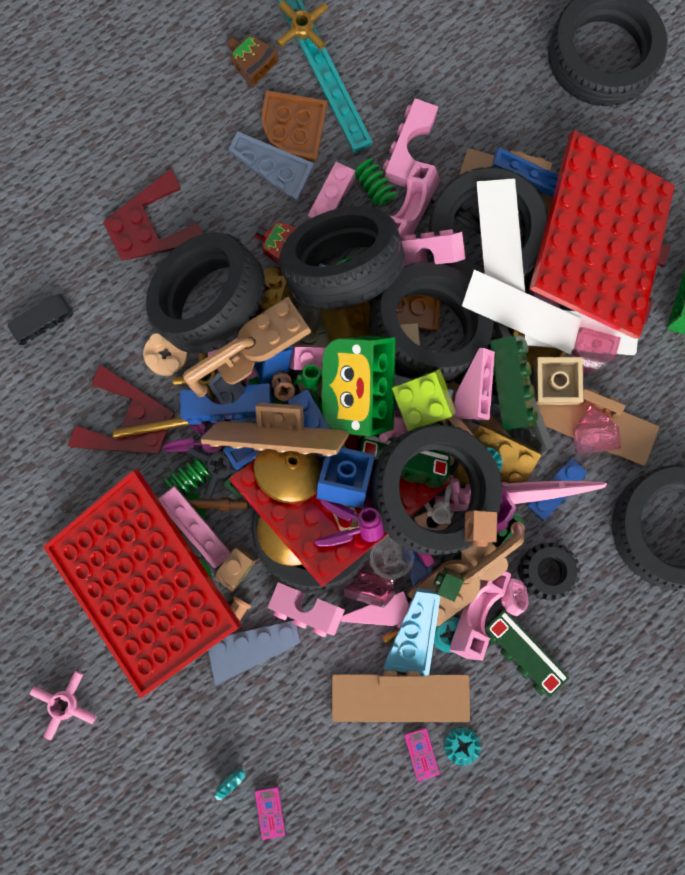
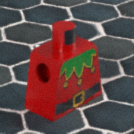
M276 222L270 231L260 226L255 238L264 242L262 246L263 254L280 266L279 256L282 246L296 227Z

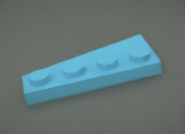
M416 589L384 663V670L399 672L415 670L420 671L422 675H429L440 596L437 595L436 590Z

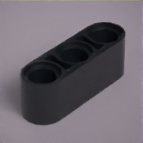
M57 294L16 317L7 326L18 345H25L28 340H34L44 334L46 329L54 328L64 322L67 317L71 318L74 313L64 296Z

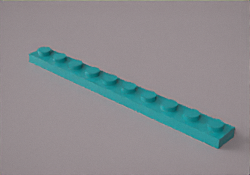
M285 0L295 12L300 10L307 11L302 0ZM283 12V14H284V16H285V18H286V20H287V22H288V24H289V26H290V28H291V21H292V20ZM313 24V31L319 36V34H318V32H317V30H316V28H315V26H314V24ZM295 37L352 152L356 153L372 146V140L326 48L324 47L322 50H319L309 38L298 39Z

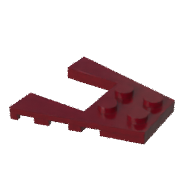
M171 169L103 221L122 261L149 256L148 254L169 252V250H174L190 238L203 234L199 224L196 223L159 240L143 207L181 190Z
M99 365L92 386L132 399L121 428L173 419L174 413L102 365ZM75 425L68 447L159 455L169 429L114 439Z

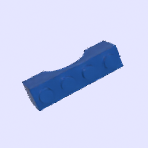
M269 383L247 385L244 393L238 400L226 405L213 403L208 394L204 397H198L193 390L180 391L181 418L191 425H198L202 421L209 420L211 423H216L217 421H224V419H232L233 421H245L248 417L257 419L256 405L258 403L274 404V389Z

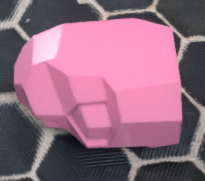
M510 578L505 595L500 597L501 605L505 607L508 613L518 616L527 609L529 604L526 586L521 580Z

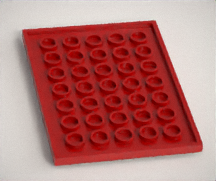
M576 130L569 133L530 290L633 339L641 338L675 185Z
M349 434L344 442L345 447L357 450V444L362 435ZM254 461L230 478L233 485L321 587H324L388 535L384 532L379 540L368 542L361 537L360 533L352 535L353 539L349 542L333 546H318L315 544L316 539L341 532L338 524L342 528H349L352 525V520L346 521L339 517L337 524L334 514L321 504L320 499H317V492L311 498L299 503H283L269 497L256 482L253 470ZM289 461L291 465H296L295 462ZM448 476V480L441 489L430 488L422 483L407 482L405 479L400 478V498L409 517L447 488L451 477ZM355 507L357 514H360L361 508Z
M138 469L129 473L43 546L140 698L146 696L242 626Z

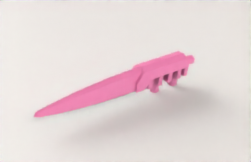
M457 478L451 479L449 499L451 512L468 510L471 498L470 484H465V488H460L459 480ZM540 481L510 484L502 482V486L514 504L584 493L604 488L607 485L604 482ZM445 494L444 496H436L435 504L443 502Z

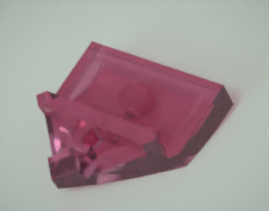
M579 327L572 354L576 357H583V374L587 375L614 360L621 337Z
M591 405L579 423L573 426L576 428L574 430L575 452L582 454L621 449L619 426Z
M387 567L380 568V571L377 570L376 573L361 570L359 571V579L354 580L344 588V597L382 608L395 596L394 580L390 578Z

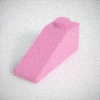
M479 348L456 392L454 402L455 417L489 420L495 352L485 348Z
M403 591L342 616L341 621L387 626L397 625L400 628L409 604Z

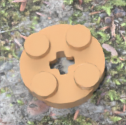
M155 333L147 341L143 356L146 365L154 373L161 376H170L185 366L188 353L176 348L160 334ZM165 349H168V351L171 353V356H167L166 359H163V356L160 354V352L164 351Z

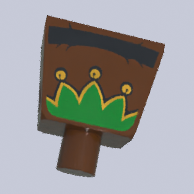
M248 35L242 42L236 37H232L228 42L227 46L232 50L230 54L232 65L252 88L279 62L278 51L252 35Z

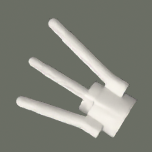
M450 484L446 488L443 502L436 503L433 508H431L429 502L425 505L427 515L432 516L433 520L438 524H450L451 518L455 511L451 512L449 506Z

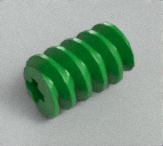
M371 158L356 168L355 178L359 179L358 183L363 186L367 197L372 199V204L374 206H383L393 200L398 193L396 191L390 193L393 185L385 186L389 179L387 177L381 179L384 171L376 172L380 165H372L375 160Z
M193 458L194 465L185 462L186 470L180 466L177 467L179 474L176 475L171 471V479L169 480L163 476V482L168 490L175 485L182 495V490L189 494L191 492L190 485L197 489L198 480L205 484V476L211 478L206 463Z

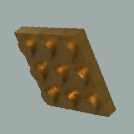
M480 423L474 434L477 439L482 441L484 446L495 449L501 455L503 466L499 473L501 475V483L527 482L542 455L541 451L483 423ZM459 463L453 474V479L457 478L460 486L465 488V484L470 483L464 468Z

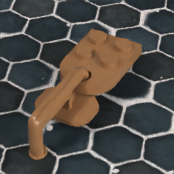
M289 297L247 322L241 328L237 340L220 347L214 354L184 372L183 379L198 397H204L207 394V386L200 384L198 380L216 368L226 383L236 384L252 373L255 361H265L310 334L311 331Z
M521 522L513 523L511 526L513 536L499 547H496L492 542H488V547H476L472 544L470 548L462 551L461 560H450L443 563L408 590L407 595L412 599L417 588L436 590L434 580L439 572L442 573L444 567L461 573L464 582L455 602L440 596L436 625L440 626L478 596L481 580L493 581L506 572L508 568L506 556L524 542V525Z

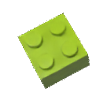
M440 369L397 384L392 388L408 431L452 417L456 413Z

